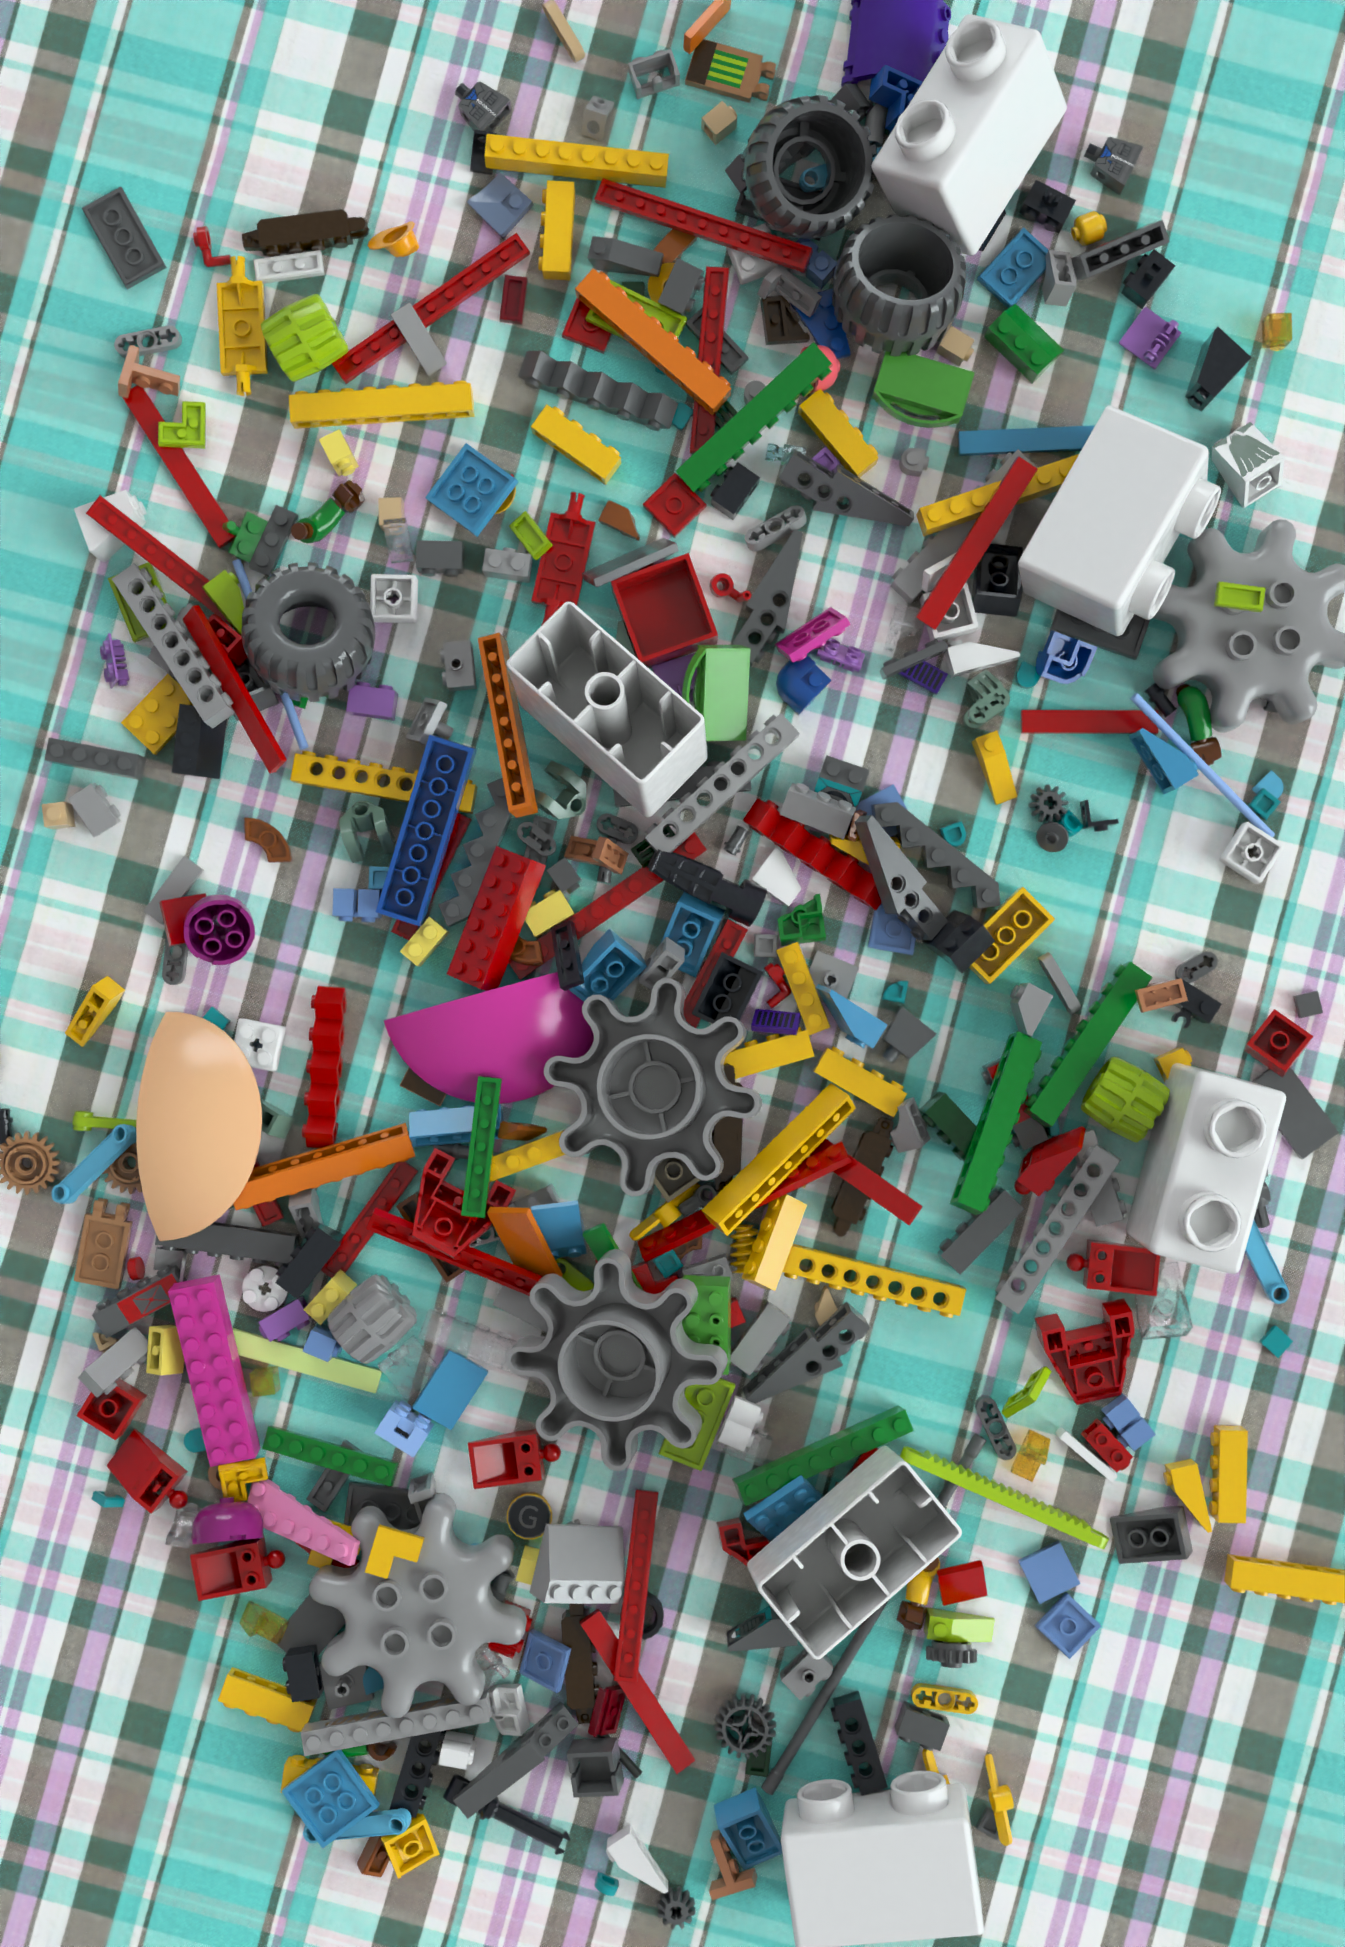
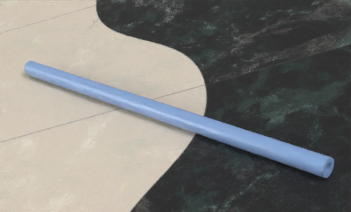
M237 559L232 563L244 597L247 599L252 589L242 561ZM284 692L281 699L299 749H306L308 744L293 702L289 698L288 693Z
M1135 693L1130 700L1182 753L1186 754L1189 759L1194 760L1198 769L1255 827L1274 837L1275 833L1138 693Z

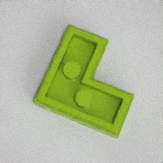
M182 401V423L158 422L159 447L205 449V402Z
M1045 1366L1032 1373L1024 1388L1008 1398L1001 1413L1006 1418H1009L1036 1402L1052 1371Z

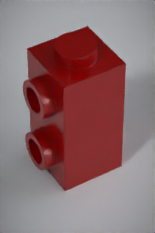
M1098 1419L1093 1421L1081 1433L1116 1473L1119 1470L1126 1469L1131 1463L1130 1460L1133 1456Z

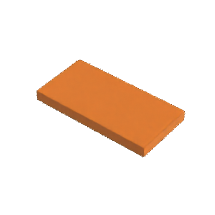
M489 1208L487 1214L514 1265L541 1276L557 1274L562 1277L563 1274L530 1208Z

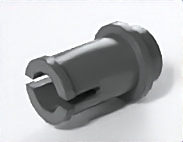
M737 825L729 841L724 843L726 845L724 850L736 856L737 853L741 852L740 847L750 832Z

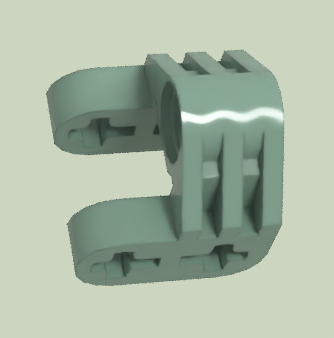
M988 670L982 671L966 683L975 704L964 714L963 724L970 730L978 729L998 715L1010 702L1007 690ZM996 702L997 704L992 707L990 703ZM978 713L981 715V717H974Z
M551 760L545 768V772L553 779L565 784L567 788L563 789L556 800L534 789L537 808L557 819L581 815L586 809V783L568 767Z
M359 801L352 805L339 820L342 840L352 863L364 860L363 850L356 832L362 833L376 829L385 854L394 853L396 842L383 808L366 801Z

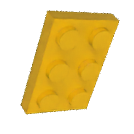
M167 673L121 723L153 754L157 755L176 735L179 705L193 706L181 685Z

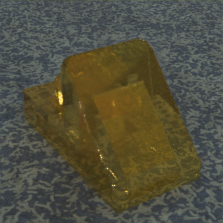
M1029 1429L1010 1471L1033 1482L1040 1465L1046 1464L1051 1439Z
M252 1601L248 1602L239 1622L248 1636L252 1637L258 1634L275 1644L281 1642L289 1623L287 1619Z

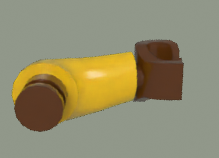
M938 1557L907 1583L905 1599L909 1600L910 1603L902 1601L897 1615V1621L903 1624L906 1629L921 1630L928 1608L922 1607L921 1604L927 1605L930 1588L937 1574L936 1570L940 1569Z

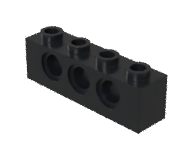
M859 1691L833 1698L834 1707L830 1709L834 1722L839 1721L841 1729L837 1730L841 1744L846 1743L848 1751L844 1752L847 1765L853 1766L854 1773L850 1775L854 1788L859 1787L861 1796L888 1788ZM849 1718L857 1720L853 1725L845 1723ZM856 1740L863 1741V1744L859 1747L852 1745ZM864 1762L870 1764L866 1769L859 1768L860 1764Z
M447 1730L411 1736L389 1810L405 1808L410 1812L411 1817L416 1818L418 1809L423 1810L427 1796L423 1795L425 1787L430 1788L434 1775L429 1773L431 1765L436 1766L440 1755V1752L436 1751L438 1743L443 1744ZM428 1740L431 1746H423L421 1741ZM421 1762L425 1767L419 1769L414 1763ZM413 1784L417 1786L418 1790L412 1791L408 1788V1785Z

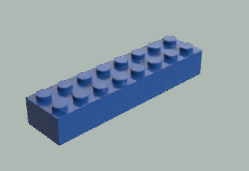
M429 735L376 913L417 926H421L424 923L477 749Z

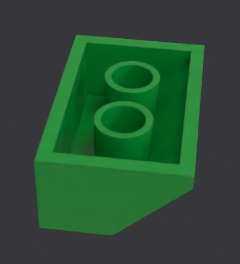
M1017 304L1005 310L988 327L984 336L1032 384L1064 352V349Z

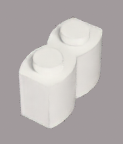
M735 1395L717 1437L718 1441L743 1452L746 1447L750 1448L755 1436L752 1434V1430L755 1425H760L763 1413L760 1412L761 1406Z
M447 1730L438 1765L466 1770L467 1765H472L477 1741H473L474 1735Z

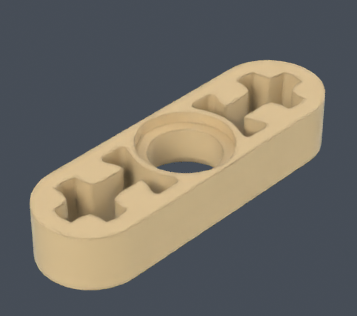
M549 0L542 4L548 21L573 62L576 63L585 58V53L579 40L556 2Z

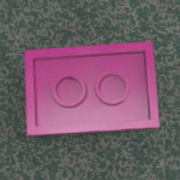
M830 607L774 645L778 652L794 663L795 661L803 660L807 653L813 649L824 646L831 637L842 634L845 628L851 624L846 616Z

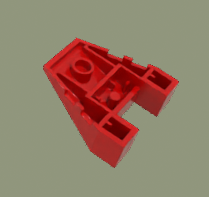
M435 1148L425 1164L421 1175L412 1237L454 1258L493 1227L487 1211L490 1207H509L516 1190L496 1180L488 1194L486 1217L461 1216L464 1191L445 1181L453 1167L455 1158Z
M1124 1298L1102 1303L1104 1323L1065 1331L1064 1325L1057 1313L1035 1318L1038 1339L1076 1405L1122 1394L1127 1370L1125 1366L1127 1357L1130 1356L1131 1338H1134L1135 1333L1132 1311Z

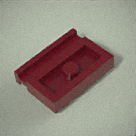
M620 1685L608 1686L605 1689L599 1688L588 1729V1734L596 1737L597 1734L603 1736L616 1733L626 1696Z

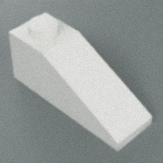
M962 640L950 643L944 653L951 678L1016 661L1020 657V653L1017 651L973 642L963 643Z
M631 1823L607 1839L606 1853L612 1862L615 1861L619 1868L664 1894L668 1892L667 1878Z

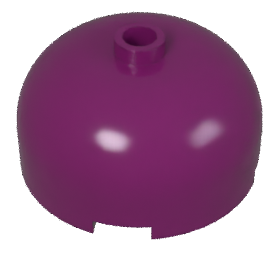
M216 894L200 899L189 909L185 917L184 939L188 949L196 958L199 957L204 961L212 963V965H227L238 961L247 954L255 938L254 921L249 909L241 901L228 895ZM199 934L203 935L202 940H199Z
M234 1497L220 1498V1503L204 1507L197 1513L192 1524V1544L264 1538L263 1519L259 1510L248 1502H234Z

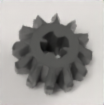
M1047 784L1044 790L1038 787L1036 789L1037 794L1030 795V798L1035 802L1029 803L1028 807H1035L1036 810L1031 815L1040 814L1038 817L1039 822H1042L1045 817L1047 823L1052 822L1053 818L1059 821L1061 819L1060 814H1066L1067 810L1061 806L1068 805V801L1061 800L1066 794L1062 792L1058 795V786H1055L1051 791L1050 785ZM1048 800V802L1053 803V806L1049 808L1047 805H1044V802Z
M680 1885L677 1887V1891H673V1888L669 1887L668 1893H661V1900L657 1901L658 1917L663 1918L662 1923L664 1926L671 1923L672 1930L678 1924L681 1929L684 1928V1922L690 1924L692 1922L691 1916L696 1912L694 1907L695 1899L689 1897L690 1892L688 1890L681 1892Z

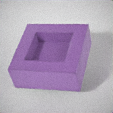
M826 446L812 458L832 472L837 464H841Z

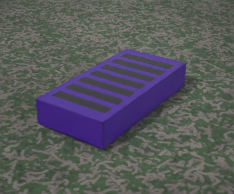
M926 661L898 673L935 695L938 694L948 673Z
M755 1009L751 1030L797 1035L801 1016L800 1013Z

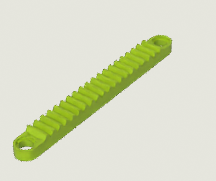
M904 1446L899 1455L904 1461L1100 1549H1105L1109 1541V1537L1091 1528L1084 1519L1079 1520L1075 1515L1071 1516L1068 1512L1063 1513L1059 1508L1055 1509L1050 1504L1047 1506L1043 1501L1039 1502L1035 1497L1031 1499L1026 1493L1023 1495L1019 1490L1014 1491L1010 1486L1006 1488L1003 1483L998 1484L994 1479L990 1481L987 1476L984 1475L982 1477L978 1472L973 1473L969 1468L965 1470L962 1465L957 1466L954 1461L949 1463L945 1457L941 1459L938 1454L932 1455L929 1450L922 1453L911 1447Z

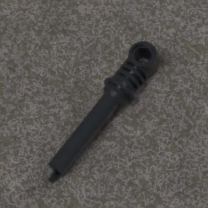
M454 1774L443 1798L457 1806L452 1798L471 1781L463 1776ZM498 1797L476 1812L481 1820L494 1818L555 1849L554 1853L556 1855L565 1852L559 1847L563 1838L570 1841L567 1831L561 1833L501 1803Z

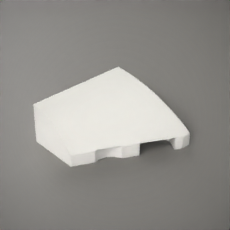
M776 846L752 881L766 888L770 895L789 907L800 892L801 887L781 848Z
M498 1684L485 1686L483 1691L488 1690L492 1711L491 1718L496 1722V1727L502 1735L522 1736L530 1727L522 1685Z

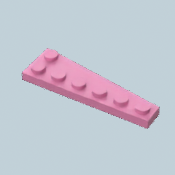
M271 1480L252 1482L247 1502L254 1505L261 1513L263 1528L348 1566L355 1565L360 1545L359 1540L337 1525H333L324 1516L314 1513L308 1505L299 1503L296 1497L280 1490V1486Z

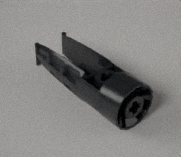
M658 849L657 853L654 851L647 865L649 871L707 904L714 901L729 908L727 917L747 927L753 924L767 894L766 888L747 879H744L739 886L724 879V875L719 870L674 852L669 853Z

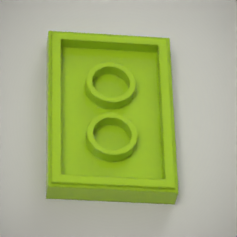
M147 562L138 566L140 569L145 568L153 578L150 580L153 586L156 585L164 595L153 565ZM115 576L108 578L133 642L136 643L148 638V634L113 582L112 578ZM164 595V597H162L161 599H162V601H163L164 604H165V603H168V602H167L166 597H165V595ZM167 623L162 625L161 630L166 627Z

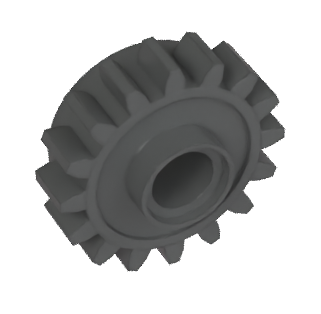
M932 1640V1646H926V1659L939 1661L942 1667L961 1668L962 1663L970 1664L977 1662V1650L972 1649V1643Z

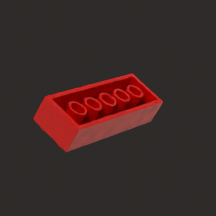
M496 846L447 975L481 990L489 991L499 988L546 865Z

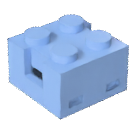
M395 1400L376 1429L375 1434L414 1458L434 1424L427 1416L421 1413L417 1415L412 1412V1406L401 1400L398 1402Z

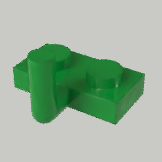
M246 511L239 527L236 526L234 521L225 522L222 526L223 529L235 536L228 553L246 563H250L268 521Z

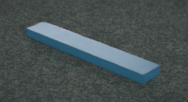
M1095 425L959 431V456L1008 454L1009 452L1014 454L1017 449L1022 453L1081 451Z

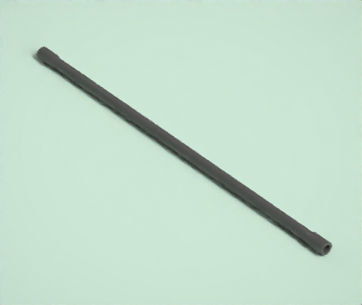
M975 1433L957 1466L962 1465L965 1470L968 1469L987 1440ZM949 1481L946 1482L937 1497V1500L944 1508L958 1485ZM888 1601L859 1626L777 1764L770 1771L761 1786L766 1793L774 1794L783 1779L784 1773Z

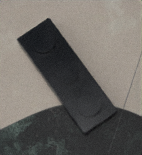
M568 920L551 928L559 985L564 991L584 984L575 923Z

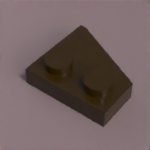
M772 296L765 299L761 298L760 304L766 345L805 343L810 340L808 332H804L798 323L800 321L799 318L790 309V304L784 297Z

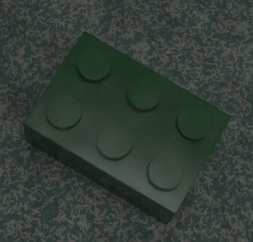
M939 1091L919 1109L923 1114L922 1119L929 1127H935L938 1130L936 1135L944 1143L951 1144L954 1147L951 1151L964 1162L977 1126L946 1093Z

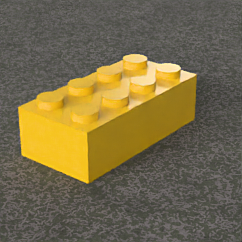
M1024 887L1018 888L983 923V926L995 942L969 968L985 984H991L1055 918Z

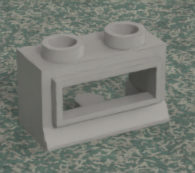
M671 49L666 51L658 50L651 56L645 58L638 57L628 63V72L637 99L680 85V73ZM668 67L670 72L669 76L663 78L655 76L651 82L642 85L637 80L639 76Z
M550 1184L511 1203L509 1207L530 1208L531 1210V1206L560 1203V1199L553 1184Z

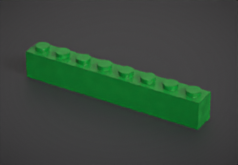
M813 342L676 470L677 474L693 492L696 493L699 490L702 493L710 486L709 480L714 475L719 477L728 469L726 466L728 462L732 459L734 461L738 460L745 453L743 449L749 443L754 445L762 437L760 433L766 427L771 429L778 423V416L783 411L786 413L791 411L797 405L795 402L797 398L801 395L803 397L807 396L814 389L813 384L818 379L823 381L832 372L830 370L833 366L832 363Z
M1131 961L1123 965L1120 964L1113 972L1114 979L1111 983H1106L1100 992L1102 996L1099 1001H1094L1088 1009L1090 1014L1087 1019L1080 1021L1075 1029L1078 1032L1074 1038H1069L1064 1044L1063 1049L1065 1051L1062 1056H1057L1050 1066L1052 1070L1049 1075H1044L1039 1081V1090L1036 1094L1032 1093L1025 1102L1027 1107L1024 1112L1047 1128L1054 1125L1137 1002L1135 990L1147 987L1153 978Z
M1019 1031L1009 1035L949 1204L973 1215L983 1213L988 1208L990 1191L995 1187L998 1180L996 1176L998 1168L1003 1165L1005 1155H1003L1005 1148L1010 1144L1013 1137L1011 1134L1013 1125H1016L1020 1117L1018 1112L1020 1105L1024 1103L1027 1097V1085L1034 1077V1065L1042 1054V1050H1040L1041 1041Z
M896 1406L732 1480L741 1502L747 1506L773 1494L800 1475L808 1479L914 1430L906 1410Z

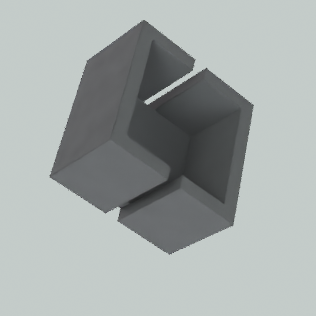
M618 1738L573 1739L567 1752L569 1772L572 1773L573 1797L619 1796L624 1783L622 1764L619 1761Z

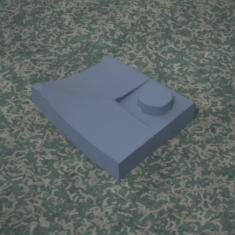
M499 173L484 189L467 201L468 205L503 239L534 206L533 202L502 173Z

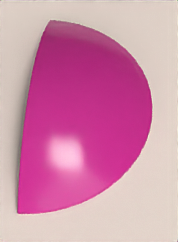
M558 972L384 1020L388 1035L395 1049L413 1072L437 1090L470 1102H475L478 1076L502 1079L499 1104L517 1102L537 1096L555 1086L550 1084L544 1076V1067L550 1058L554 1056L579 1058L590 1050L594 1041V1033L582 1014L584 1001L570 990L564 991L560 988Z

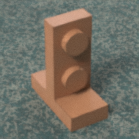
M129 346L118 381L119 396L128 398L132 383L142 388L158 390L163 394L178 396L180 376L139 364V347Z
M571 836L564 857L572 861L606 867L613 873L622 875L629 853L605 837L599 836L597 841Z
M1182 978L1164 983L1148 984L1145 988L1135 990L1141 1013L1188 1001Z
M720 1830L713 1831L710 1843L723 1878L711 1882L709 1889L711 1899L715 1900L755 1887L758 1877L755 1868L739 1872L737 1861L735 1858L732 1859L729 1852L731 1848Z

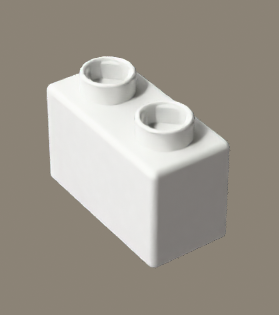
M966 15L949 37L942 53L908 107L899 116L894 129L872 162V170L894 213L898 214L899 217L912 215L916 216L918 220L932 222L934 227L939 230L943 229L950 235L949 240L955 241L958 244L962 254L972 256L977 253L1067 109L1040 32L1035 29L981 16Z
M1108 405L1019 559L1018 568L1024 594L1114 636H1120L1124 633L1134 614L1146 620L1152 619L1163 604L1175 575L1174 568L1163 564L1180 533L1192 539H1196L1201 535L1211 519L1220 498V486L1207 481L1208 448Z
M565 602L507 660L506 665L520 706L645 817L654 815L706 761L708 755L703 715L574 603Z
M1175 1063L1170 1069L1168 1080H1165L1164 1085L1170 1090L1169 1099L1164 1105L1161 1116H1157L1154 1121V1127L1151 1132L1127 1221L1126 1233L1153 1254L1236 1274L1239 1272L1284 1110L1286 1095L1282 1091L1251 1081Z
M882 1446L751 1558L747 1566L759 1593L810 1656L818 1660L824 1657L957 1541L962 1535V1530L911 1466L889 1447Z
M913 1771L893 1779L890 1790H880L861 1796L860 1792L852 1793L851 1786L844 1781L824 1779L804 1785L799 1789L797 1798L786 1801L781 1831V1847L795 1947H840L974 1936L984 1932L981 1894L967 1793L962 1784H946L945 1778L936 1772Z

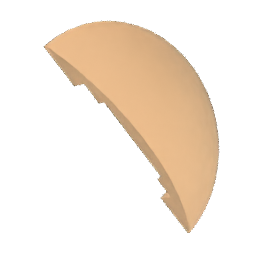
M166 1012L156 1030L141 1078L137 1107L136 1143L139 1175L147 1211L159 1241L176 1240L200 1232L219 1219L232 1206L244 1189L254 1168L262 1130L260 1093L252 1068L242 1050L217 1025L204 1018L181 1012Z

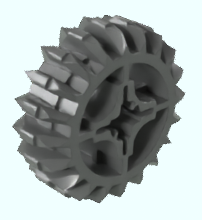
M742 1693L740 1700H738L736 1695H733V1703L726 1699L724 1702L725 1707L720 1706L718 1710L720 1714L715 1716V1721L718 1722L714 1726V1730L718 1731L716 1735L717 1740H723L721 1742L722 1748L729 1746V1754H732L734 1750L737 1751V1758H740L741 1753H745V1758L749 1759L751 1752L757 1758L759 1755L758 1749L765 1753L766 1745L771 1746V1738L776 1736V1731L773 1730L776 1728V1721L772 1720L775 1717L774 1712H768L770 1709L769 1704L762 1706V1698H759L757 1702L754 1701V1694L750 1695V1699H746L745 1693ZM745 1710L741 1716L734 1715L730 1717L736 1711ZM752 1712L760 1716L764 1726L759 1725V1722L752 1718ZM748 1717L749 1726H747V1729H745V1732L743 1734L742 1726L744 1725V1723H746V1719ZM727 1726L738 1733V1740L729 1733ZM760 1735L754 1742H746L748 1737Z

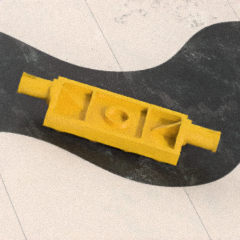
M232 256L230 257L232 276L226 283H217L220 369L222 376L236 375L237 395L244 396V392H246V396L251 395L250 375L268 374L267 343L261 330V324L265 321L264 284L262 281L248 280L245 277V258L237 256L236 260V257Z

